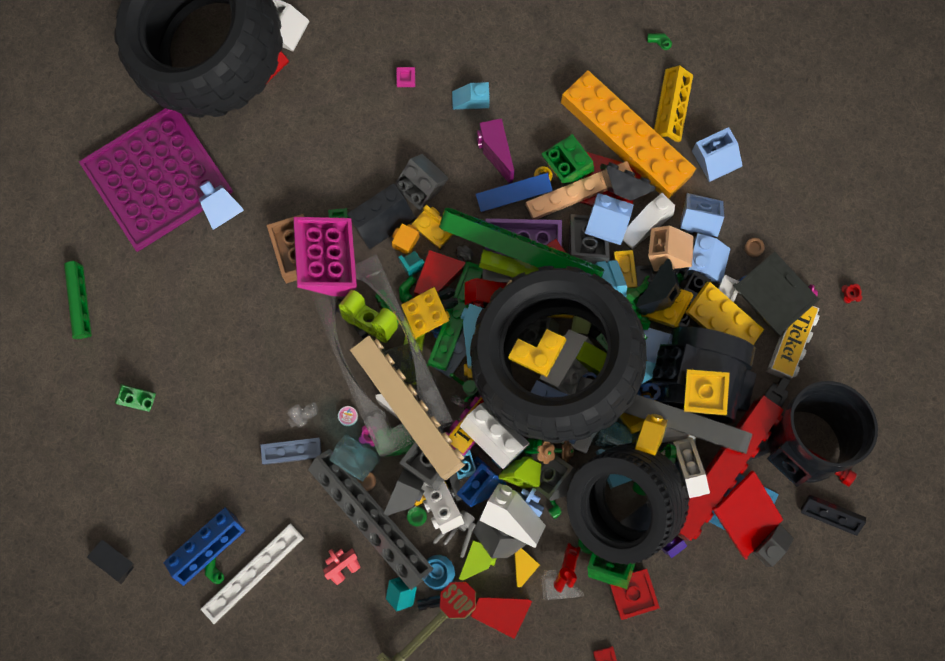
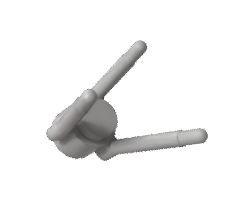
M462 510L460 514L465 524L453 529L443 544L447 545L458 529L463 532L468 529L460 555L463 558L476 524L473 523L475 518ZM441 532L434 539L433 543H437L445 534Z

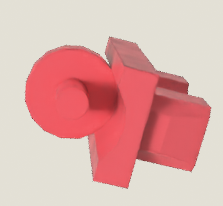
M353 548L346 553L342 549L336 553L333 549H330L328 552L331 557L325 560L329 566L323 569L327 580L331 579L338 585L345 579L341 570L346 566L351 573L360 569V564Z

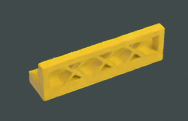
M680 65L665 69L654 130L661 137L668 136L675 142H681L693 79V74ZM683 76L686 77L685 85L682 79ZM680 91H681V94H682V101H681L680 96H679ZM677 108L679 111V118L676 113ZM674 125H675V128H676V134L673 133V127H674Z

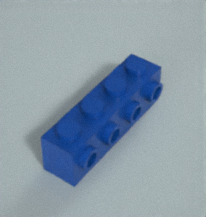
M225 507L163 563L171 577L184 586L246 530L237 517Z

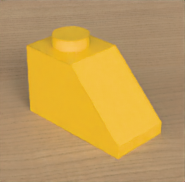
M648 414L642 426L635 450L656 455L662 443L668 420L663 419L658 414Z

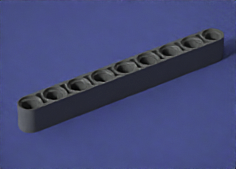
M580 377L576 392L587 387L593 380ZM636 395L629 409L624 411L626 414L644 420L648 414H658L663 419L668 420L667 428L745 454L753 435L749 432L690 412H684V410Z

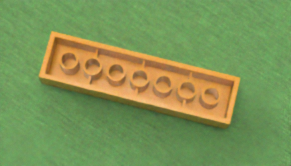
M587 70L562 94L561 104L623 161H627L641 177L650 180V184L656 187L655 190L659 194L663 193L669 199L693 176L696 168L590 71Z

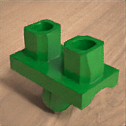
M121 384L115 404L150 412L156 393Z

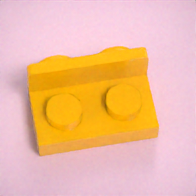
M425 205L423 207L424 211L412 225L438 249H441L453 234L439 228L442 218L439 216L440 213L434 207L430 208Z

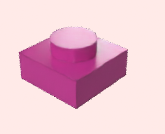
M397 67V87H415V67Z

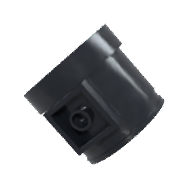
M688 326L673 328L668 344H660L655 368L652 373L651 383L661 386V395L658 402L684 410L687 369L730 373L727 415L693 414L720 423H734L736 411L749 410L757 373L750 371L756 347L744 339L716 330Z
M835 381L813 383L804 388L791 400L786 411L781 414L783 416L781 421L776 426L773 425L769 430L772 433L768 438L770 455L767 460L796 487L804 482L815 483L823 481L836 472L852 468L872 452L878 437V424L875 413L868 401L858 391L848 385ZM795 412L815 414L830 425L839 443L840 452L837 463H831L818 458L803 445L794 425Z

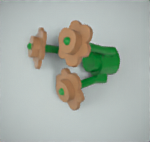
M535 438L526 439L529 444L523 449L525 454H538L537 459L544 464L554 460L555 453H562V459L565 462H569L574 453V448L569 441H564L562 449L550 445V442H542L540 439Z

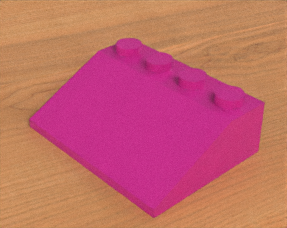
M294 217L297 287L330 296H346L350 290H356L351 218Z

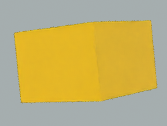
M521 548L514 553L517 587H522L540 566L538 562Z

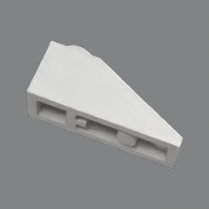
M661 193L627 227L623 241L633 250L651 234V228L660 227L674 215L675 204Z

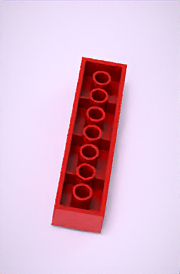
M764 395L754 400L749 410L746 411L735 427L753 434L747 453H741L723 446L719 449L705 469L710 493L689 498L688 516H686V522L678 536L687 541L696 540L702 532L700 528L703 523H708L714 515L712 513L713 507L717 506L725 498L723 495L727 490H731L737 483L735 478L739 473L743 474L747 469V461L757 455L760 450L759 444L769 438L772 433L769 430L773 425L776 426L783 418L781 413L784 409Z

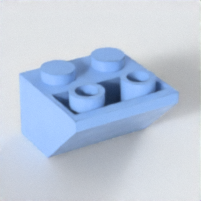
M729 127L696 142L692 149V153L709 182L742 167L738 142Z

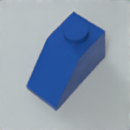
M482 463L457 492V495L472 507L490 498L499 483L503 484L505 481L499 479L496 473Z

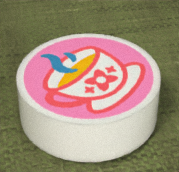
M345 406L340 409L338 419L344 426H352L358 420V413L353 407Z

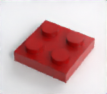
M647 569L633 572L627 589L609 584L620 620L660 608Z

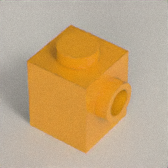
M402 224L400 228H396L392 236L394 238L392 247L409 255L420 237L418 229L410 224L407 226Z

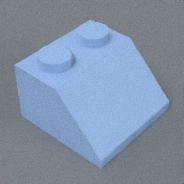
M598 193L590 213L585 234L621 245L634 204Z
M687 193L681 218V229L689 233L697 232L710 237H718L724 219L723 201Z
M698 233L694 238L692 267H687L688 275L691 276L696 271L711 279V282L720 284L725 273L730 248L717 238Z

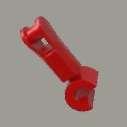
M571 543L567 544L562 567L554 581V588L560 593L565 584L573 588L577 580L575 568L581 547H573Z

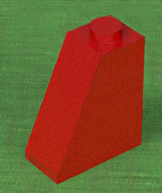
M429 250L415 287L414 295L418 296L435 287L437 292L445 290L463 272L465 262Z
M479 597L478 601H476V609L470 616L515 639L532 601L529 599Z

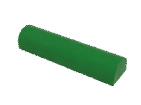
M76 261L66 262L64 270L72 338H88L92 334L84 267Z

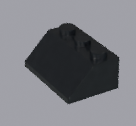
M394 183L347 213L348 218H351L353 227L369 250L393 235L395 229L400 228L402 224L407 226L416 220L407 201Z

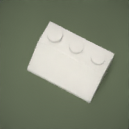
M568 330L566 335L563 336L566 338V342L548 376L541 375L539 379L544 384L567 395H571L576 392L580 377L589 372L576 357L584 341L591 345L593 344L588 337Z
M485 402L479 404L471 411L460 425L502 469L529 444L521 434L503 424L487 407Z

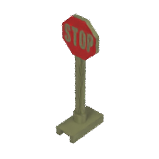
M451 582L441 591L440 613L400 653L397 652L392 658H389L382 652L376 659L378 661H406L447 618L466 619L476 609V591L467 582Z

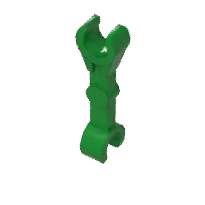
M649 275L644 278L640 287H637L633 293H629L626 296L631 304L648 288Z

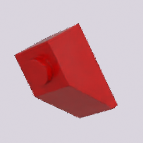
M479 278L464 282L465 305L473 304L484 308L490 302L492 294L498 288H504L507 283Z

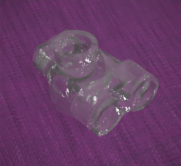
M315 402L310 403L303 409L300 404H297L286 412L289 416L287 421L291 427L297 425L300 428L308 423L307 419L316 416L319 409Z

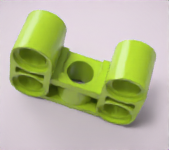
M350 290L339 304L341 316L345 321L373 335L381 342L387 343L398 328L397 317L392 311L382 308L379 313L365 305L363 296L355 290Z

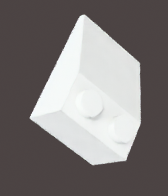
M500 483L488 500L480 518V521L534 548L546 526L516 491Z

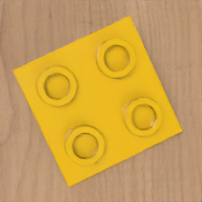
M435 287L401 305L415 338L450 321V314L448 311H445Z

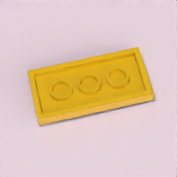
M711 282L705 283L685 312L702 328L724 332L744 339L753 345L764 330Z

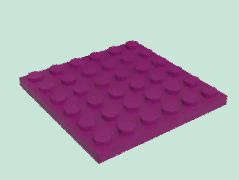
M166 108L79 161L137 252L204 211L199 201V198L205 195L199 187L204 182L210 181L214 189L222 185L229 194L233 192L182 114Z

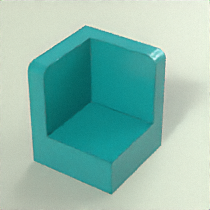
M413 251L404 258L402 255L398 257L408 276H412L423 269L425 262L423 259H420L416 251Z
M400 577L391 579L388 584L386 600L396 612L411 607L414 604L417 586L410 590Z

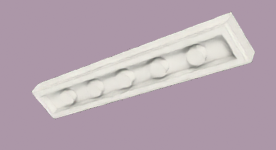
M289 524L201 608L202 612L215 624L296 547L304 537L292 524Z

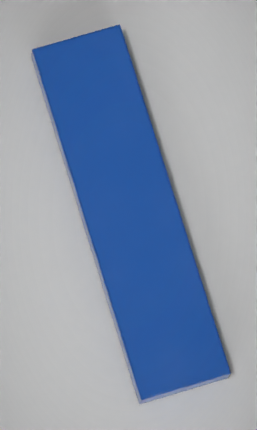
M548 173L477 193L476 197L480 211L484 212L549 193L553 190Z

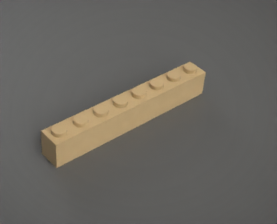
M370 336L366 337L350 351L440 477L447 480L465 466L462 461L464 456L458 448L455 450L450 445L453 442L446 432L442 434L439 430L440 423L434 416L430 417L427 411L429 408L423 400L420 402L415 396L418 393L411 384L407 386L404 382L406 377L400 369L396 371L393 367L395 362L389 354L385 355L382 352L384 347L378 339L373 340Z

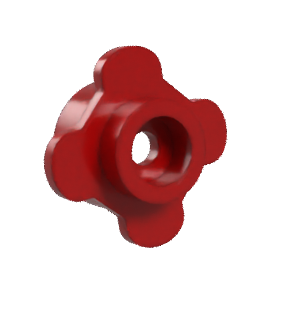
M858 284L842 286L841 291L844 293L843 301L845 303H850L851 301L860 302L862 300V291Z

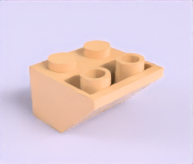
M672 226L651 228L648 257L653 270L658 271L667 258L672 261L675 269L692 267L694 237Z

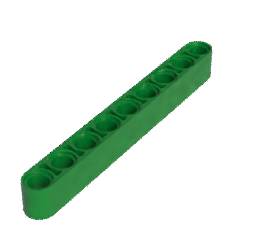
M444 209L439 228L538 268L543 266H553L554 268L572 266L580 268L591 275L596 274L602 277L605 270L598 265L455 209Z

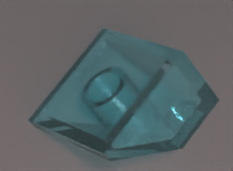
M345 434L336 444L330 461L363 482L379 463L382 456Z

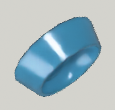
M433 555L427 559L434 569L424 580L425 584L431 589L443 590L453 582L455 577V569L452 562L442 555Z

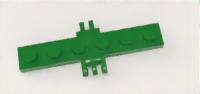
M466 262L455 291L456 294L453 296L458 299L459 303L452 309H445L450 314V321L442 324L428 361L429 366L445 371L448 369L463 329L464 319H461L463 310L469 307V305H465L464 282L474 278L482 279L483 268H480L477 264Z

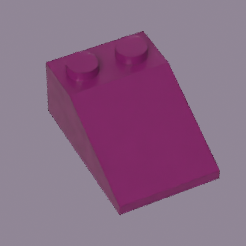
M502 118L480 123V128L477 130L478 148H482L483 154L509 184L513 183L514 167Z

